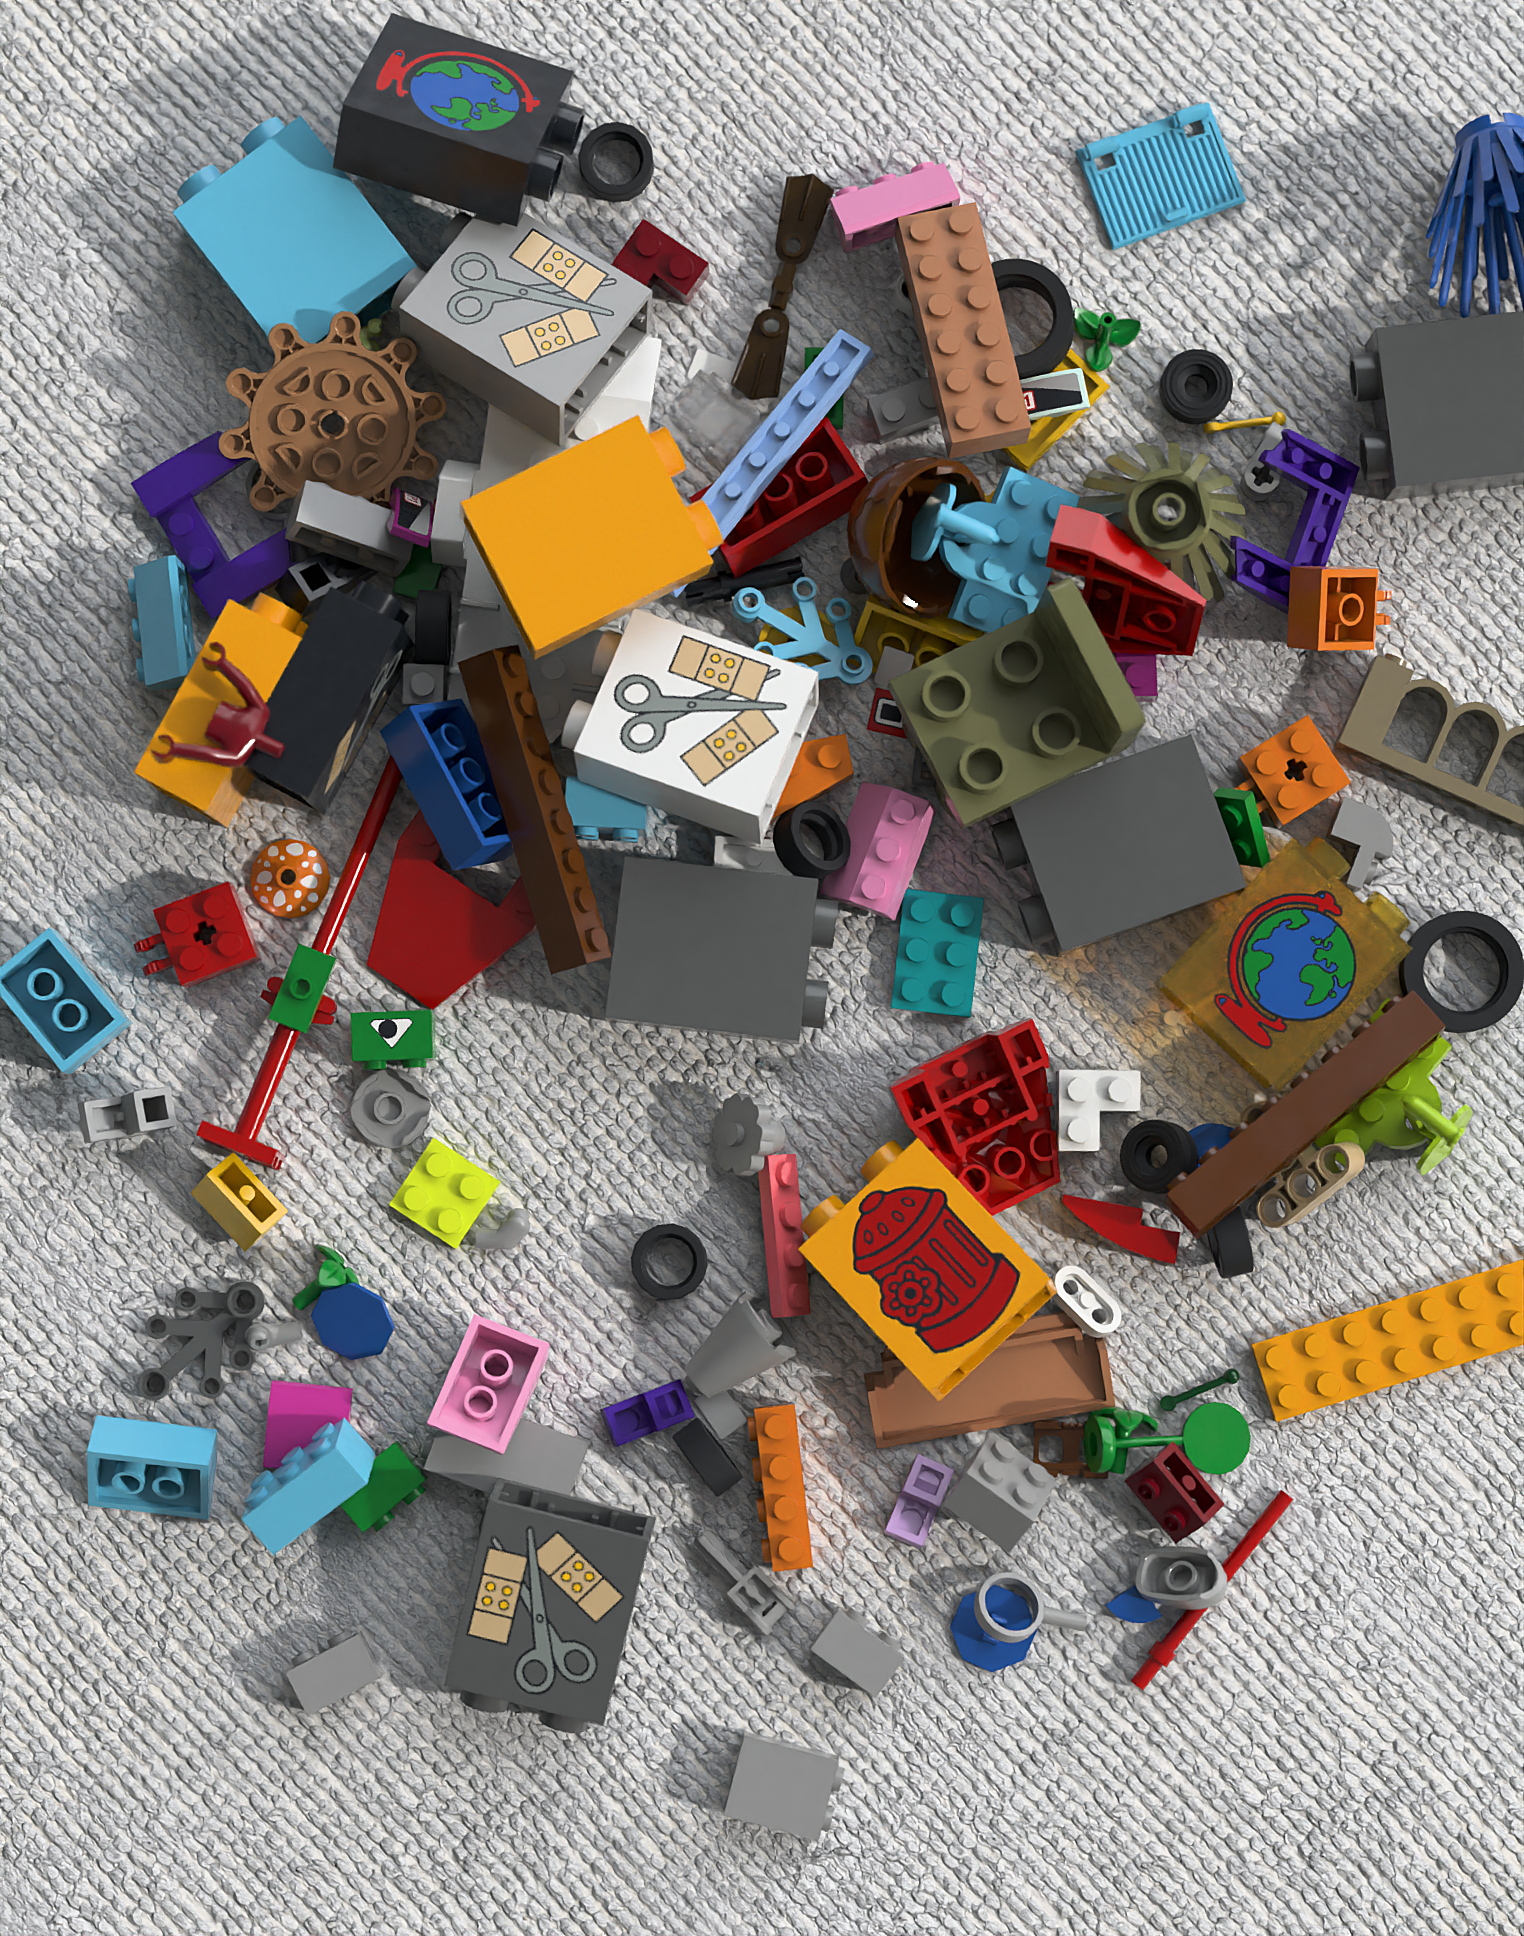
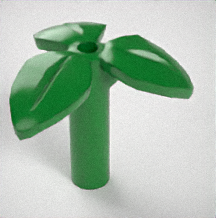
M1075 308L1073 311L1075 331L1082 339L1095 340L1096 342L1085 351V361L1094 372L1106 370L1112 363L1113 355L1108 347L1109 343L1124 348L1137 337L1142 325L1140 321L1129 318L1116 320L1115 315L1110 312H1105L1099 317L1096 313L1084 308Z
M316 1244L314 1247L327 1260L319 1268L317 1278L292 1298L293 1304L301 1311L321 1295L324 1288L337 1287L344 1283L352 1282L359 1284L354 1270L351 1267H345L343 1265L345 1262L344 1258L330 1247Z
M1104 1407L1092 1412L1088 1416V1418L1091 1416H1103L1113 1419L1116 1424L1115 1438H1130L1131 1431L1138 1427L1139 1424L1145 1425L1154 1432H1157L1158 1423L1153 1418L1137 1410ZM1116 1448L1115 1461L1111 1469L1108 1470L1109 1472L1124 1474L1129 1448Z

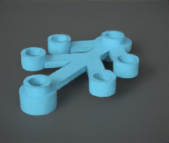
M808 577L798 578L791 589V596L798 603L804 626L767 605L762 593L755 588L746 587L736 593L731 608L733 615L739 621L751 623L759 619L794 640L793 642L779 645L760 642L754 647V650H766L771 656L782 660L817 654L829 662L808 667L801 662L794 664L817 671L818 681L837 678L847 685H859L870 676L873 666L872 659L866 650L855 646L848 620L851 606L847 600L834 598L829 602L825 611L827 620L834 625L838 646H836L824 637L814 601L817 587L812 579ZM800 585L807 586L811 594L802 596L798 593L797 587ZM752 597L757 605L753 608L746 607L742 599ZM840 606L844 609L845 615L841 617L835 616L831 608ZM846 660H857L860 668L856 670L850 669L846 664Z

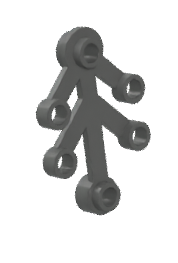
M238 1282L232 1285L227 1293L199 1292L192 1287H185L177 1292L175 1302L178 1308L183 1311H193L198 1307L224 1309L212 1321L169 1319L161 1314L153 1315L147 1320L145 1325L146 1332L154 1339H161L168 1335L194 1337L161 1368H150L141 1373L137 1381V1388L142 1397L155 1401L167 1396L171 1390V1380L204 1350L205 1370L204 1377L200 1382V1391L207 1398L221 1396L226 1387L225 1381L221 1377L223 1332L234 1322L235 1349L230 1354V1364L238 1371L248 1370L254 1365L255 1354L245 1340V1332L252 1324V1320L262 1313L265 1306V1296L260 1287L252 1282ZM187 1291L192 1292L195 1296V1303L191 1307L184 1306L181 1301L182 1295ZM242 1294H248L252 1298V1305L248 1309H242L238 1304V1299ZM156 1319L164 1321L166 1326L165 1331L160 1335L152 1331L151 1326ZM239 1351L247 1352L250 1358L249 1363L244 1367L239 1366L235 1360L236 1354ZM153 1376H158L163 1382V1386L158 1392L152 1391L149 1387V1380ZM210 1378L216 1379L220 1385L218 1392L215 1394H211L206 1390V1382Z

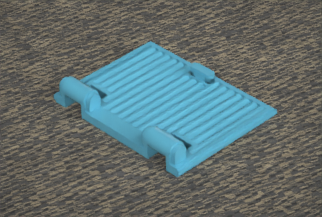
M1209 102L1187 107L1174 112V115L1114 137L1112 135L1086 144L1084 148L1075 151L1112 250L1246 202ZM1200 120L1204 133L1187 139L1183 126ZM1111 153L1115 165L1098 171L1094 159Z

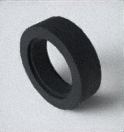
M1014 258L992 262L991 265L998 291L1007 288H1025L1039 294L1050 306L1053 313V323L1047 338L1033 351L1014 356L1020 380L1049 374L1063 361L1074 337L1075 323L1072 303L1065 285L1050 269L1034 261Z
M1474 911L1449 912L1423 924L1407 941L1399 963L1400 988L1404 997L1414 990L1446 1025L1444 1031L1450 1033L1474 1032L1500 1021L1514 1007L1524 985V958L1514 936L1496 919ZM1466 933L1476 936L1489 945L1498 960L1500 977L1497 989L1491 999L1476 1010L1462 1012L1446 1008L1432 997L1426 987L1423 976L1426 955L1432 945L1445 935Z

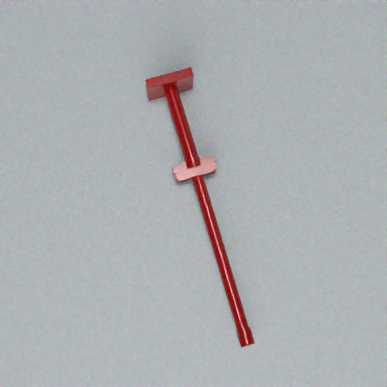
M391 755L386 763L311 947L329 956L403 777ZM276 976L271 977L267 981L269 991L263 989L260 996L272 1007L284 980ZM325 995L322 996L311 1024H333L335 1017L331 1015L336 1013L337 1004L332 998ZM278 1023L234 1132L202 1120L196 1136H199L206 1143L229 1152H234L239 1156L272 1169L280 1170L285 1156L279 1150L259 1143L256 1140L299 1037V1031Z

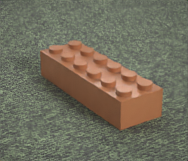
M976 202L897 217L894 236L948 459L1027 443L1031 424Z

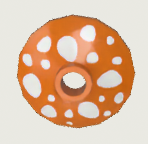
M286 839L273 842L260 852L253 863L250 882L253 895L262 908L275 916L292 919L308 915L321 905L328 893L330 873L327 862L318 849L305 841ZM287 870H292L296 874L295 881L290 885L284 884L281 879L282 874Z

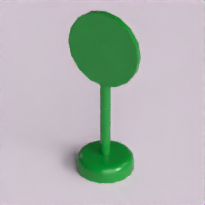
M1211 1402L1198 1406L1188 1415L1182 1428V1435L1115 1438L1113 1426L1107 1418L1091 1416L1087 1419L1084 1429V1452L1090 1470L1094 1473H1104L1111 1469L1115 1461L1116 1448L1166 1446L1173 1441L1176 1445H1182L1185 1456L1194 1467L1203 1473L1221 1475L1232 1472L1243 1463L1249 1452L1251 1435L1248 1423L1238 1410L1229 1404Z

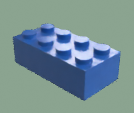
M462 698L409 706L379 731L453 871L504 861L514 854L477 726Z

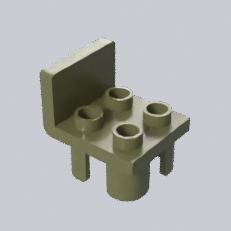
M1071 577L1047 587L1034 612L890 680L887 686L902 715L903 731L913 749L919 747L937 782L935 792L942 807L957 821L961 830L974 823L987 820L1000 813L1003 809L1122 752L1132 744L1146 723L1145 716Z

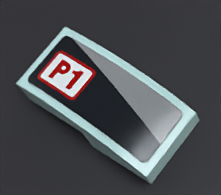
M1081 368L1020 380L1030 421L1046 416L1054 418L1090 408Z

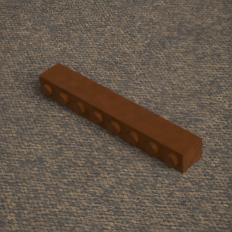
M519 644L491 649L457 662L551 975L612 957L608 945V937L602 925L596 905V897L590 885L584 857L578 845L572 817L566 805L561 781L554 765L549 748V740L545 735L538 711V704L531 688Z
M1414 990L1404 998L1400 994L1394 996L1383 1006L1381 1011L1384 1014L1374 1023L1367 1019L1352 1032L1351 1036L1354 1039L1343 1048L1339 1044L1331 1048L1321 1058L1322 1066L1312 1074L1309 1070L1301 1073L1290 1084L1293 1090L1282 1099L1278 1095L1272 1097L1260 1108L1259 1112L1262 1115L1252 1124H1249L1247 1120L1242 1122L1229 1134L1228 1137L1231 1139L1229 1143L1220 1150L1216 1146L1209 1149L1198 1160L1200 1167L1189 1176L1185 1171L1168 1184L1166 1187L1169 1190L1165 1199L1166 1206L1197 1240L1442 1037L1446 1025Z

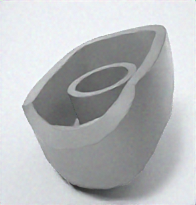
M1186 1546L1161 1547L1148 1550L1141 1556L1136 1571L1135 1585L1141 1596L1148 1601L1181 1609H1204L1215 1606L1223 1600L1227 1589V1575L1215 1556L1208 1550Z

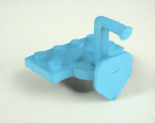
M1011 466L1004 467L991 503L981 501L962 504L952 511L956 487L950 483H940L918 511L912 523L911 558L916 561L925 562L933 555L938 545L941 559L947 569L961 579L947 618L986 634L1034 612L1053 570L1052 568L1045 567L1060 505L1076 508L1080 496ZM956 543H966V544H964L963 546H958Z

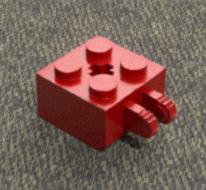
M229 881L154 909L153 913L161 933L133 944L136 953H145L165 944L170 956L147 963L142 968L144 975H154L174 967L180 985L185 988L195 986L262 960L235 886ZM205 926L211 929L216 928V933L211 936L212 943L206 945V942L203 940L199 941V935Z

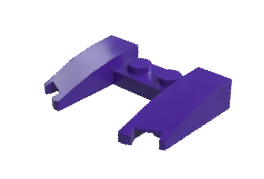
M1283 429L1281 432L1282 440L1273 450H1264L1258 461L1284 479L1308 492L1285 559L1283 560L1238 536H1231L1230 549H1235V574L1231 575V580L1265 603L1288 614L1290 567L1326 566L1360 467L1291 429Z
M217 431L188 447L131 483L150 517L158 520L195 582L192 584L193 589L211 619L218 620L229 599L242 606L255 599L259 593H264L278 584L288 568L300 563L291 562L289 540L285 539L287 527L231 560L195 501L194 497L252 459L248 457L238 459L225 457L219 449V438L223 434L222 431Z

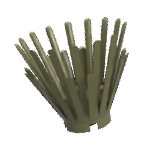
M1169 442L1167 465L1159 446L1138 443L1135 445V448L1149 469L1126 452L1121 451L1108 456L1105 462L1132 479L1094 469L1086 474L1085 478L1087 479L1083 482V487L1118 494L1080 497L1076 508H1083L1101 515L1110 514L1105 516L1107 520L1194 589L1192 565L1201 595L1206 599V602L1214 597L1218 603L1224 598L1225 593L1206 550L1226 577L1231 579V575L1235 574V555L1214 531L1229 541L1231 536H1238L1246 540L1247 531L1244 527L1215 511L1245 515V508L1243 504H1240L1235 494L1209 493L1232 485L1233 481L1227 474L1221 476V473L1214 467L1200 475L1210 461L1207 455L1200 453L1191 465L1193 454L1182 450L1180 456V445ZM1160 506L1171 507L1175 511L1177 519L1174 521L1162 520L1157 513V508Z

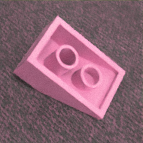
M474 1314L428 1419L427 1426L503 1456L546 1364L550 1344Z

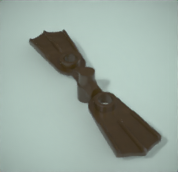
M814 173L786 177L775 243L776 255L782 262L779 263L776 277L772 282L771 296L768 307L773 309L763 310L756 316L730 382L732 387L742 392L751 401L779 397L790 330L789 320L781 311L785 312L787 302L793 295V280L797 269L795 265L802 264L808 259L829 207L830 199L834 193V188L822 182ZM790 240H796L800 243L801 248L798 252L791 253L786 249V243ZM771 319L779 324V329L773 333L767 332L764 329L765 322Z

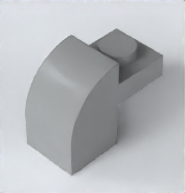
M1347 797L1339 801L1325 838L1355 849L1341 887L1357 892L1362 889L1363 884L1370 886L1378 866V863L1372 862L1373 857L1384 861L1391 857L1393 835L1386 819L1374 808Z
M170 1086L135 1091L123 1096L86 1101L78 1104L85 1144L130 1138L178 1126Z

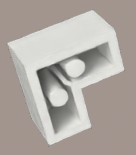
M1056 1071V1139L1058 1152H1098L1100 1112L1137 1113L1140 1111V1071Z

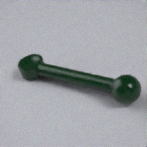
M1231 1368L1226 1370L1223 1376L1176 1396L1165 1395L1161 1398L1160 1405L1165 1411H1172L1176 1404L1225 1383L1231 1385L1237 1383L1240 1378L1239 1372Z

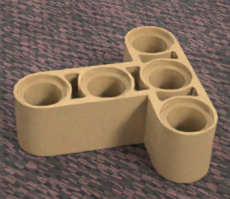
M1267 1101L1254 1102L1245 1106L1239 1117L1240 1124L1246 1120L1249 1124H1252L1258 1119L1260 1115L1259 1110ZM1351 1141L1328 1144L1318 1151L1312 1145L1275 1175L1278 1183L1258 1200L1256 1212L1259 1220L1270 1228H1279L1300 1221L1361 1172L1365 1164V1155L1362 1149ZM1338 1151L1345 1158L1346 1164L1343 1171L1337 1167L1335 1162ZM1308 1175L1315 1182L1316 1188L1313 1194L1306 1188L1305 1181ZM1278 1199L1285 1205L1286 1212L1284 1217H1281L1276 1210Z

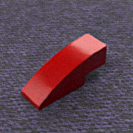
M1065 1194L1061 1195L1060 1204L1097 1235L1120 1248L1145 1258L1175 1264L1181 1232L1141 1225L1143 1209Z

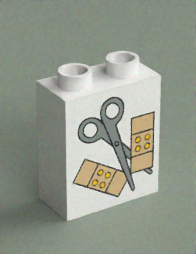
M634 608L624 634L607 629L599 642L592 664V675L602 678L604 681L594 704L577 700L569 712L563 729L561 745L574 750L579 781L761 845L819 704L818 672Z

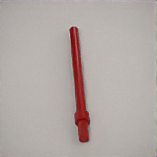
M1280 1490L1221 1565L1227 1575V1584L1292 1503L1293 1499L1284 1491ZM1208 1608L1186 1609L1161 1642L1157 1640L1147 1652L1150 1656L1130 1681L1143 1691L1162 1666L1168 1667L1176 1656L1173 1652Z

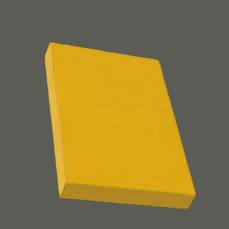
M1070 348L1063 361L1050 373L1081 368L1091 408L1110 386ZM1090 408L1054 418L1046 416L1030 421L1031 430L1027 443L1000 449L1027 473Z

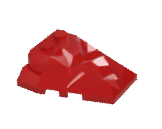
M1032 1018L1007 1025L997 1031L982 1033L911 1068L909 1074L899 1078L888 1087L907 1128L934 1154L991 1216L1061 1182L1056 1131H1053L1051 1128L1050 1106H1053L1052 1093L1048 1092L1046 1068H1050L1049 1056Z

